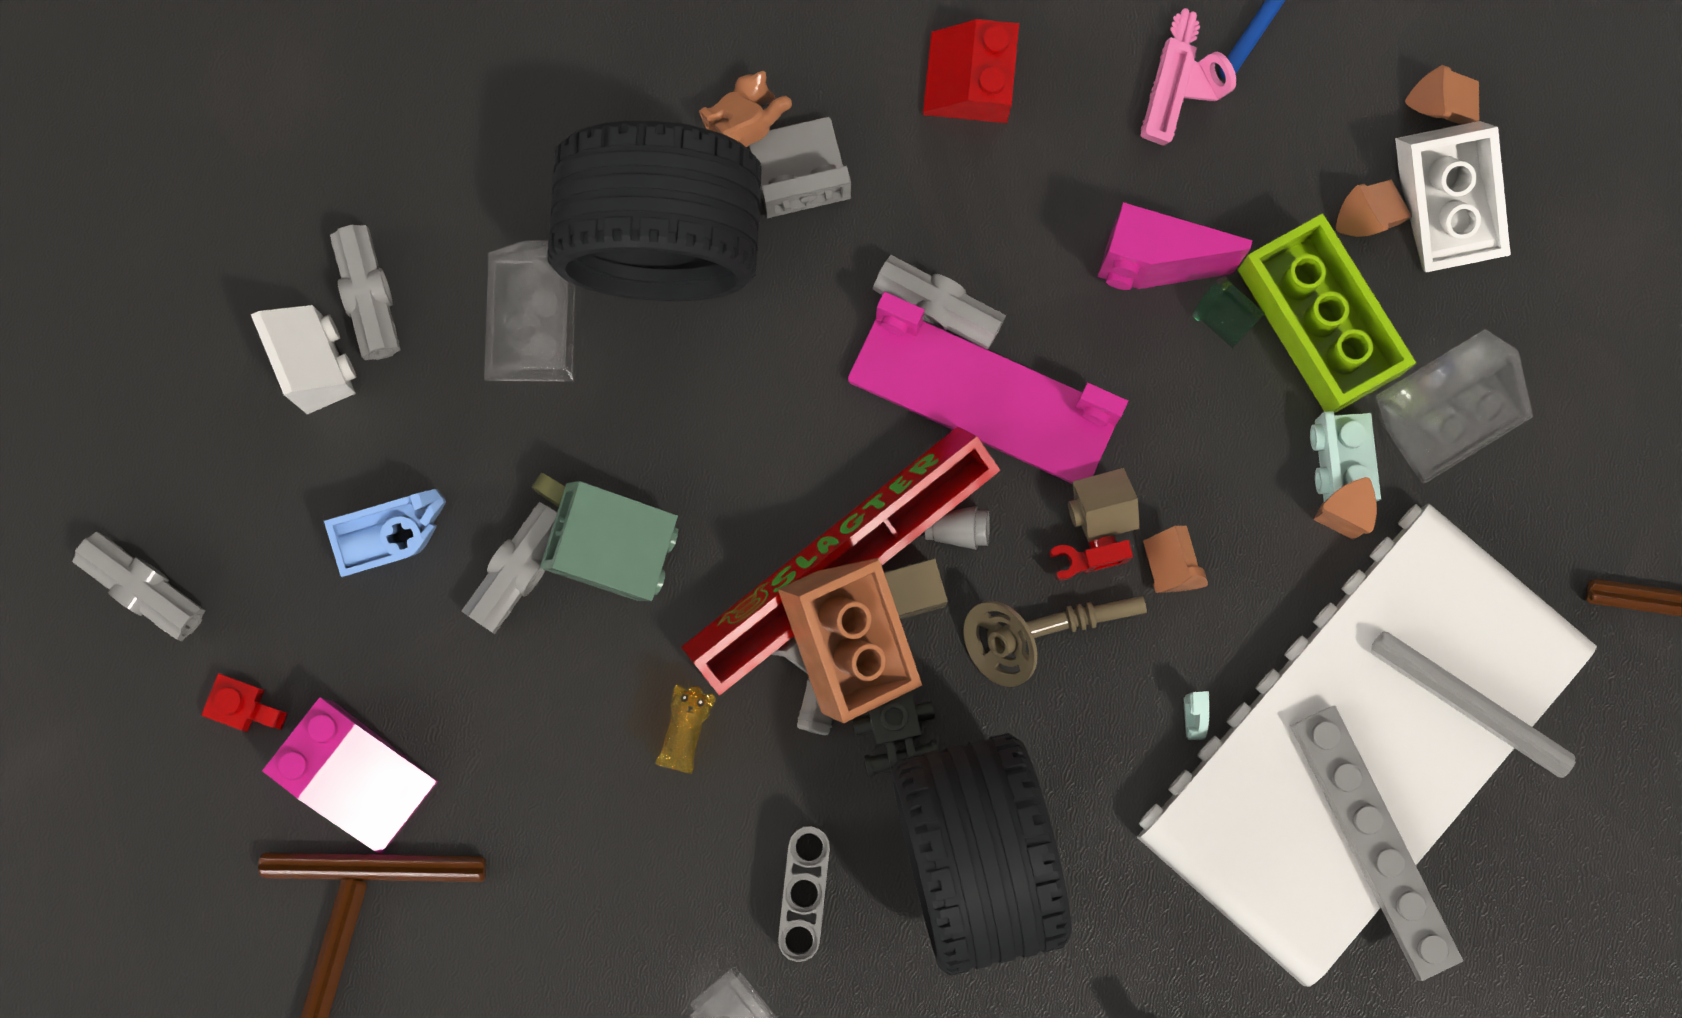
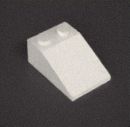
M1477 121L1395 138L1400 182L1406 206L1412 215L1410 222L1422 270L1430 272L1509 256L1510 245L1498 127Z

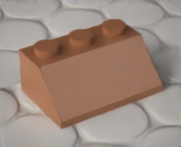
M879 559L820 570L778 589L822 714L841 723H846L922 686Z

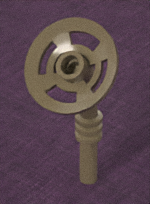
M1144 596L1094 606L1091 602H1086L1085 607L1081 604H1076V609H1073L1072 606H1066V611L1025 622L1008 605L997 601H985L974 606L967 614L964 623V641L970 658L984 676L1001 686L1015 687L1026 682L1036 669L1037 647L1034 638L1065 629L1076 632L1077 627H1080L1081 630H1086L1087 625L1091 628H1096L1097 623L1145 614L1147 613ZM998 611L1006 615H995L992 617L988 612ZM998 622H1003L1007 625L1002 627ZM980 626L988 629L987 638L991 650L988 653L985 652L981 643ZM1026 640H1027L1028 648H1029V656H1028V654L1025 652V649H1026V643H1025V642H1026ZM1012 652H1014V655H1015L1016 658H1011V657H1008L1007 655H1009V654H1011ZM999 663L1007 667L1019 665L1020 671L1009 672L998 665Z

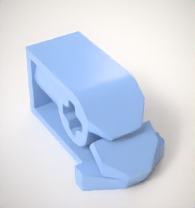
M432 489L324 521L340 576L354 574L420 553L437 527L433 523L446 503L440 491ZM400 523L403 529H411L413 531V537L407 540V548L404 542H395L394 534L400 531Z

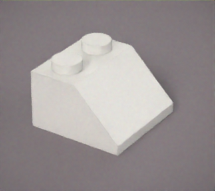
M313 305L263 310L251 314L284 396L306 414L356 394L350 381L356 378V373L346 354L339 355L334 341L340 339V335L330 315L323 317Z

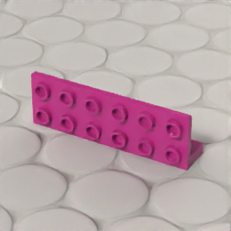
M884 291L877 306L876 320L849 374L848 382L949 429L954 430L958 426L976 435L983 444L1073 484V481L1094 475L1113 430L1123 415L1128 400L1090 383H1087L1083 392H1080L924 322L925 309Z

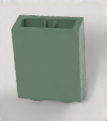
M581 481L566 483L540 569L636 601H652L654 595L660 592L665 580V571L662 567L666 554L672 551L678 537V529L675 527L678 515Z

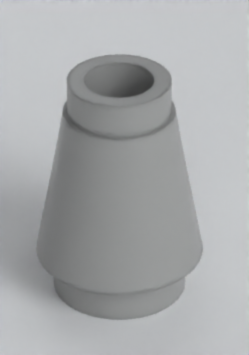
M978 506L951 510L925 531V540H934L935 542L977 550L978 546H988L990 535L989 511L978 510Z

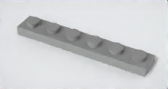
M1336 706L1326 708L1290 725L1416 979L1424 981L1463 962Z

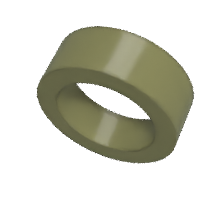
M540 473L531 488L559 507L565 486L546 474Z

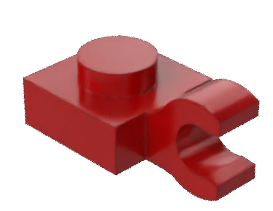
M1115 536L1096 539L1089 542L1090 549L1084 552H1078L1069 545L1054 547L1049 552L1050 558L1063 555L1070 562L1069 569L1055 574L1056 580L1064 581L1079 573L1093 572L1128 563L1133 558L1129 540L1116 542Z
M218 673L201 716L248 732L252 720L282 730L288 713L260 703L265 691L264 689Z

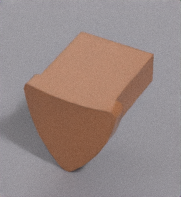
M1441 65L1416 84L1405 102L1417 112L1434 118H1443L1460 125L1479 121V81L1453 72L1451 68Z
M1392 179L1369 186L1360 184L1355 186L1341 206L1337 218L1336 231L1349 236H1370L1398 226L1411 218L1412 215Z
M1364 477L1355 480L1334 492L1320 505L1314 520L1352 540L1364 533L1369 534L1372 532L1376 520L1377 503L1370 478Z
M1173 526L1143 541L1155 582L1153 583L1155 593L1188 591L1208 585L1204 569L1198 566L1187 526Z

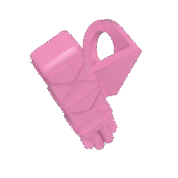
M1187 8L1182 9L1181 14L1177 13L1173 17V27L1170 30L1174 38H1169L1162 49L1156 79L1153 82L1154 86L1151 89L1152 93H1150V101L1145 119L1143 120L1144 123L1141 126L1142 138L1163 146L1171 142L1173 136H1175L1174 132L1180 109L1184 102L1183 98L1217 101L1232 92L1236 87L1234 68L1224 54L1213 52L1199 62L1194 60L1197 47L1190 45V43L1197 40L1195 35L1199 34L1197 30L1200 29V25H1198L1199 21H1196L1197 13L1194 11L1189 13ZM1215 63L1219 64L1223 69L1226 78L1225 83L1218 78L1215 71Z

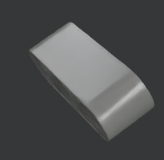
M812 826L802 827L791 836L788 845L778 943L782 954L795 962H802L812 958L818 950L821 937L830 845L826 834L819 828ZM805 834L817 835L823 844L821 855L813 861L804 860L797 853V842ZM800 880L811 881L817 888V900L810 906H799L792 899V887ZM801 926L810 931L813 943L809 950L797 953L788 947L786 936L790 929Z

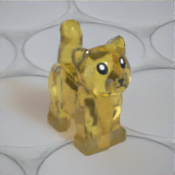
M680 685L674 687L671 702L672 716L662 750L655 762L656 765L692 774L695 766L694 757L703 726L702 723L710 715V710L715 703L714 694H703L702 689L698 686H692L689 690Z

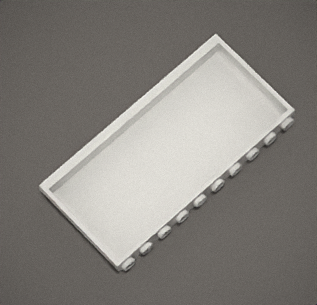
M1429 503L1421 508L1415 504L1405 513L1398 522V525L1403 529L1392 541L1389 537H1386L1373 550L1370 557L1375 562L1365 573L1359 569L1347 580L1341 588L1346 595L1337 606L1330 602L1313 620V623L1318 628L1308 639L1302 635L1290 646L1284 654L1289 661L1278 673L1275 669H1272L1265 675L1255 688L1261 694L1250 706L1243 702L1227 720V723L1231 726L1229 731L1221 740L1214 736L1207 742L1197 755L1203 761L1192 773L1184 770L1168 788L1173 794L1172 797L1162 808L1156 803L1139 822V825L1144 829L1137 838L1303 986L1310 987L1323 977L1381 907L1290 725L1326 708L1336 706L1415 865H1417L1514 748L1371 653V648L1375 639L1382 632H1389L1531 727L1534 726L1576 676L1597 648L1592 641Z

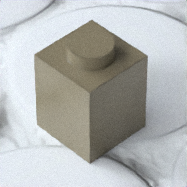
M1124 468L1073 481L1074 500L1068 501V509L1073 525L1075 527L1082 526L1088 542L1140 529L1138 498Z
M936 559L884 573L900 620L946 607L948 601Z

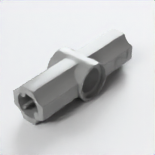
M348 225L338 228L335 233L330 234L331 244L341 279H338V288L346 313L352 318L361 357L364 360H380L391 357L396 352L401 351L400 342L389 307L393 306L391 291L382 268H379L370 230L366 225Z
M890 255L885 261L873 285V290L881 295L885 291L925 309L924 322L944 331L949 330L987 350L993 343L1006 317L1000 311L968 296L966 290L954 280L940 274H933L931 276L893 255Z
M541 502L534 507L514 538L505 541L496 551L488 565L487 576L461 612L494 634L500 629V626L510 615L521 596H527L538 584L545 570L540 569V565L556 518V511Z
M96 531L90 537L85 538L75 550V557L72 561L74 564L109 589L108 594L117 602L140 616H146L156 626L170 634L171 637L183 641L202 622V616L205 613L203 608L168 583L169 578L141 558L132 557L107 536Z

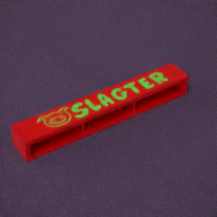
M957 426L681 646L682 650L720 696L794 637L778 591L779 588L820 570L871 559H879L881 565L885 564L1001 470L976 435Z

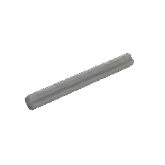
M1382 632L1373 642L1371 653L1557 777L1564 778L1573 769L1576 763L1574 754L1389 632Z

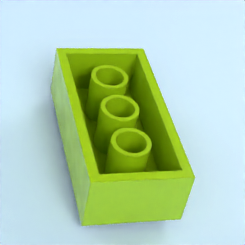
M1323 213L1248 254L1237 269L1324 412H1338L1402 376L1416 364L1413 356Z

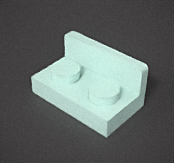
M1334 411L1323 412L1315 419V424H1312L1310 429L1311 446L1314 451H1318L1320 468H1316L1315 471L1317 493L1323 494L1325 502L1344 485L1368 477L1374 488L1376 502L1381 500L1371 413L1334 415Z

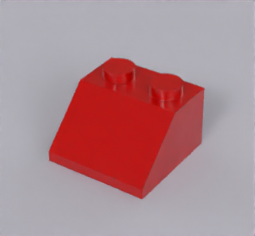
M974 19L931 32L923 115L1007 124L1012 105L1019 23Z

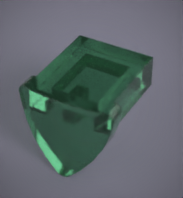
M1224 276L1210 287L1191 316L1198 322L1202 320L1228 345L1234 348L1265 313L1240 292L1231 280Z

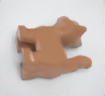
M760 71L756 74L739 77L735 82L733 92L726 94L711 108L703 107L699 110L706 129L724 134L748 147L768 134L770 126L782 113L792 107V101L787 96L775 99V95L768 89L766 84V72ZM769 104L766 109L761 107L762 105Z

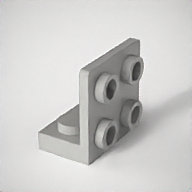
M829 117L769 130L763 139L749 145L750 151L756 156L762 166L760 191L767 218L851 199V180L847 166L843 167L832 121Z

